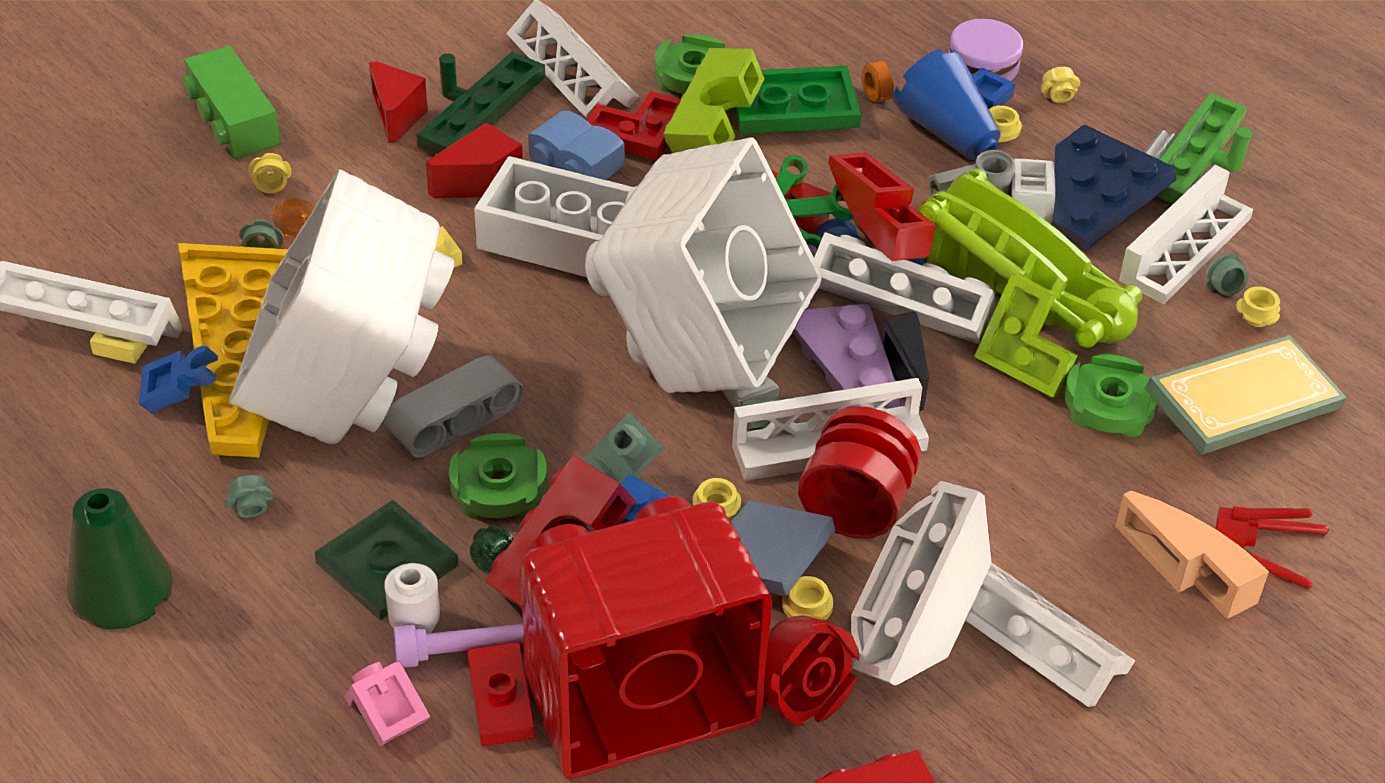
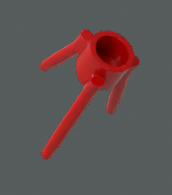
M1219 506L1215 527L1216 530L1243 549L1245 546L1255 547L1258 530L1306 534H1327L1329 532L1327 525L1270 520L1310 518L1313 512L1308 508H1245L1233 506L1232 509ZM1248 552L1269 573L1307 589L1312 587L1313 583L1310 579Z

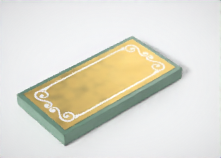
M1290 335L1150 377L1145 387L1147 392L1201 455L1341 409L1347 399L1341 390Z

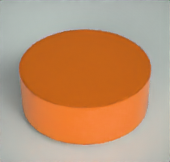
M883 61L866 64L862 70V85L865 94L874 103L890 100L893 96L894 84L888 66Z

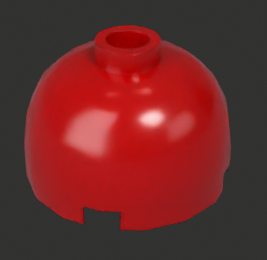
M793 616L778 622L769 632L765 666L764 703L796 726H805L803 722L813 716L814 720L818 723L828 719L843 705L855 684L856 676L851 674L850 670L852 657L859 661V649L853 636L834 623L817 616Z

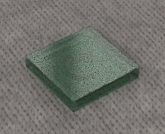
M394 500L314 552L316 564L379 620L388 615L385 580L393 569L409 563L422 564L430 568L435 573L437 580H439L458 566V554Z

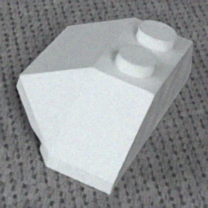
M940 481L931 489V495L915 504L894 524L851 615V635L859 649V661L852 657L853 669L896 686L949 656L992 563L985 496L979 491Z

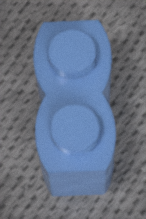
M562 110L528 134L529 158L534 163L607 180L625 166L624 142L610 130L599 126L592 127L583 117L571 111Z

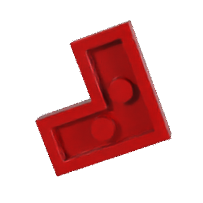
M650 91L635 114L597 104L586 121L592 127H603L616 134L624 142V151L626 153L657 161L667 147L663 134L666 125L672 119L681 99Z

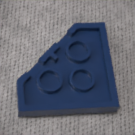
M1084 124L1055 146L1054 227L1070 242L1087 250L1177 180L1175 167Z

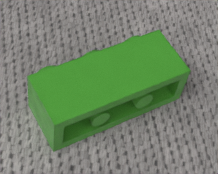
M230 45L184 59L186 76L181 77L184 92L189 100L195 99L202 121L204 123H211L213 135L219 146L225 145L232 157L236 159L281 144L276 110Z

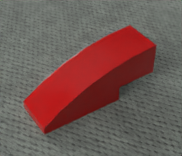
M867 152L830 155L828 164L835 182L852 215L873 244L891 261L929 257L936 224L911 206L914 188Z

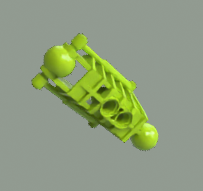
M974 168L966 171L953 181L946 192L939 191L923 201L918 208L919 212L936 224L929 257L923 258L927 260V263L941 267L949 275L965 280L967 277L980 280L989 285L994 294L997 292L1003 293L1011 274H1018L1057 293L1044 324L1050 327L1055 324L1075 333L1077 343L1084 348L1093 347L1097 342L1113 344L1123 341L1131 336L1138 323L1137 305L1142 300L1141 290L1132 284L1126 285L1124 288L1118 285L1092 265L1090 260L1056 228L1031 209L987 181L986 173L982 169ZM854 218L853 221L857 229H859L861 232L865 234V232L861 229L858 222Z

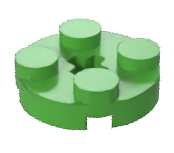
M698 34L683 35L682 42L671 45V39L665 41L658 47L655 53V74L658 87L663 91H675L684 94L708 49L725 48V44L716 38Z
M1100 354L1092 356L1091 363L1084 364L1079 368V362L1072 367L1068 374L1064 397L1070 409V419L1075 425L1083 428L1091 427L1108 433H1121L1127 437H1135L1143 433L1145 425L1153 420L1158 408V403L1145 389L1149 377L1143 374V365L1124 356ZM1108 390L1116 391L1117 397L1109 396L1106 393Z
M491 433L478 436L470 441V448L463 451L460 456L459 450L452 456L449 464L450 490L452 496L460 505V511L469 518H507L516 515L524 517L530 510L538 506L539 499L545 493L547 487L546 460L538 448L536 453L532 448L525 446L524 438L517 435ZM495 471H503V475L506 477L503 479H491Z

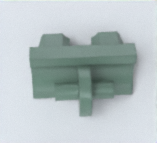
M629 412L595 446L583 461L621 483L629 474L639 479L642 476L641 472L665 447L644 427L634 414Z

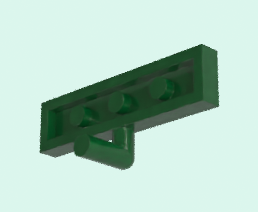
M512 51L472 87L466 90L457 86L455 56L452 54L441 55L439 57L441 93L444 98L453 101V103L416 134L417 147L436 155L483 124L488 123L492 126L545 78V64Z

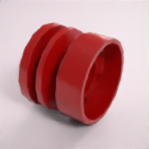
M847 407L835 412L826 422L821 437L815 445V452L809 458L799 479L798 496L806 512L832 517L836 530L834 533L843 536L871 539L886 534L897 521L905 501L906 491L911 487L913 476L920 465L922 451L917 437L904 422L878 409L871 407Z

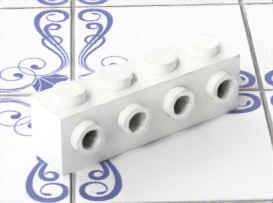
M825 232L814 257L822 279L819 289L862 304L869 303L870 307L893 315L916 312L921 325L978 345L998 305L994 291L989 285L980 280L969 277L962 280L948 275L949 273L943 268L929 263H924L922 266L907 260L891 261L881 251L866 247L864 242L848 235L837 237Z

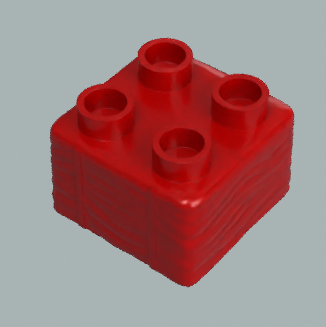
M665 497L646 505L638 512L633 521L593 532H588L584 527L575 524L559 525L543 532L533 541L520 564L524 671L538 712L542 715L544 729L551 742L553 751L558 757L561 772L566 779L590 775L616 767L619 764L750 727L759 722L764 705L765 666L768 652L772 598L762 582L749 552L727 517L724 507L713 501L691 506L684 498Z

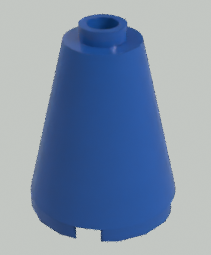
M949 48L950 53L944 54L941 49L935 50L918 60L903 75L907 83L901 91L896 86L893 92V102L901 112L969 160L977 159L982 152L987 150H997L1000 131L963 57L954 48Z

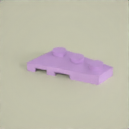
M869 303L804 310L792 333L800 341L801 351L809 361L815 360L824 371L825 381L833 391L895 382ZM901 398L891 400L884 408L899 407ZM854 405V406H848V407H862V406H861V405Z

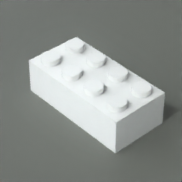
M508 156L474 208L477 249L587 277L585 260L589 247L604 236L606 230L611 226L615 217L624 206L627 195L633 187Z

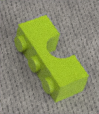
M708 49L663 133L672 154L734 140L735 134L725 110L733 107H751L764 81V76L753 49Z

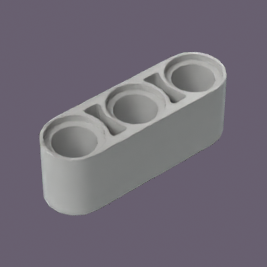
M485 355L393 402L384 418V424L414 457L423 458L510 413L521 402L525 389L523 384L495 357Z

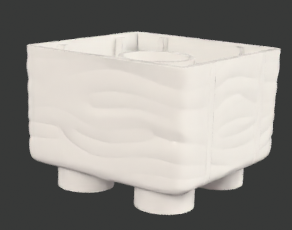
M754 138L662 155L654 163L641 183L629 191L624 206L601 240L591 244L585 260L586 275L592 289L601 296H610L627 328V348L632 360L641 368H649L659 386L668 393L715 392L726 389H754L761 386L774 365L783 345L792 334L799 318L810 304V300L819 288L822 280L817 263Z
M338 169L270 279L229 403L249 413L261 415L265 419L274 421L307 436L315 437L319 441L328 444L339 443L352 424L375 432L384 420L397 389V380L388 377L389 373L394 368L411 377L416 376L426 362L437 336L438 324L418 315L420 306L431 310L437 304L448 284L454 267L453 258L435 250L440 230L438 221L430 215L420 212L413 206L407 205L402 200L367 184L362 179Z

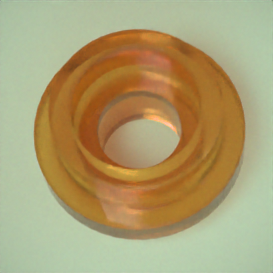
M300 198L285 199L272 210L273 224L281 230L283 235L297 237L312 213L314 206Z

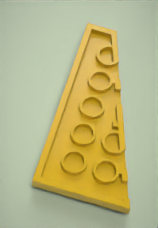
M178 243L194 349L200 346H207L218 355L217 361L206 366L217 375L216 380L208 386H200L211 455L259 458L269 420L261 415L249 413L238 406L230 404L229 399L266 289L288 249Z

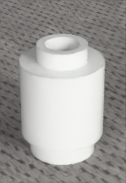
M416 563L396 567L388 574L385 580L389 623L392 627L415 624V630L426 629V634L431 633L440 618L438 582L435 573L427 566Z

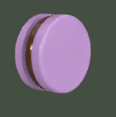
M973 19L959 24L953 30L950 38V48H954L963 57L971 75L984 68L1011 81L1019 72L1023 39L1013 27L1006 23L992 19Z

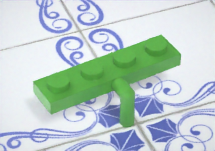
M1209 93L1161 157V161L1175 167L1177 180L1159 193L1157 197L1174 204L1203 177L1211 164L1230 172H1238L1242 168L1253 135L1249 128L1239 127L1244 120L1247 107ZM1235 133L1229 153L1223 151L1222 149Z

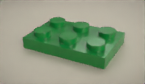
M848 66L761 70L764 81L751 107H734L739 134L802 132L826 129L842 130L845 128H860L861 112Z

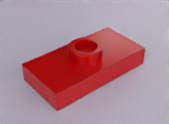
M519 642L468 649L467 659L481 746L535 739L534 723Z

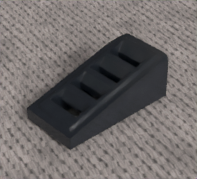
M907 312L885 317L881 341L892 374L896 381L919 379L922 386L919 411H923L929 383V372L918 315L916 312Z

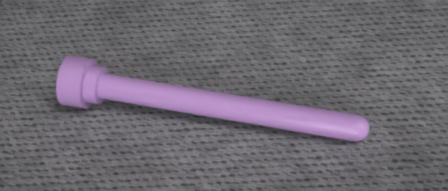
M415 624L393 626L396 662L400 661L403 668L418 667V661L428 660V655L460 652L467 651L468 649L518 642L519 645H524L523 624L426 634V629L415 630Z

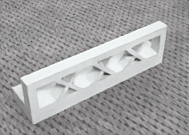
M534 0L506 33L530 59L545 64V75L586 118H588L597 104L606 106L612 98L630 108L639 97L558 13L540 0ZM537 20V37L525 40L522 36ZM558 43L556 58L545 60L546 45ZM578 63L576 79L564 81L566 66ZM599 84L601 90L587 105L585 103L586 87Z
M1214 165L1126 248L1119 281L1126 285H1135L1146 296L1165 304L1251 219L1253 212L1252 208L1224 195L1230 172ZM1219 209L1234 218L1215 219L1213 212ZM1210 232L1212 239L1194 240L1191 233ZM1188 253L1190 261H1171L1169 254ZM1166 274L1168 282L1161 286L1146 278V276Z
M0 262V311L157 346L161 335L178 339L183 330L182 323L170 298L10 262Z
M914 378L735 407L732 448L744 481L803 472L809 458L815 452V445L821 437L826 422L835 412L854 405L871 407L887 412L904 422L917 437L921 451H927L929 436L919 416L922 386L919 379ZM906 397L905 406L884 408L891 400ZM816 413L808 422L797 424L793 422L801 414ZM770 421L763 429L747 432V423Z
M991 563L965 621L1088 707L1097 704L1114 675L1128 674L1135 662L1134 659L993 563Z

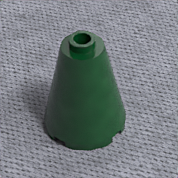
M108 488L89 491L76 501L72 513L67 596L72 609L80 619L84 616L95 621L96 627L103 629L128 628L147 621L156 614L154 608L164 597L167 602L171 595L173 578L170 566L126 498L120 492Z

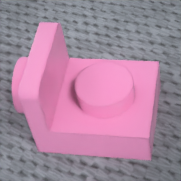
M399 660L383 668L380 662H376L360 670L352 676L354 684L350 686L344 696L349 706L357 705L379 747L425 723L430 718L427 709Z

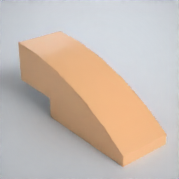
M1134 491L1123 494L1115 527L1178 593L1194 585L1226 619L1258 604L1269 571L1246 550L1218 530L1184 511Z

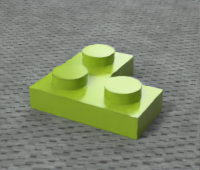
M1011 274L974 357L1051 397H1059L1078 355L1038 335L1057 293L1018 274Z

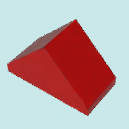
M378 61L369 62L372 97L388 143H395L428 111L426 79Z

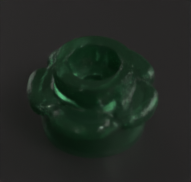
M489 526L487 529L480 528L474 534L473 543L470 546L472 561L482 571L491 573V566L495 558L502 551L507 550L514 538L508 531L498 526Z

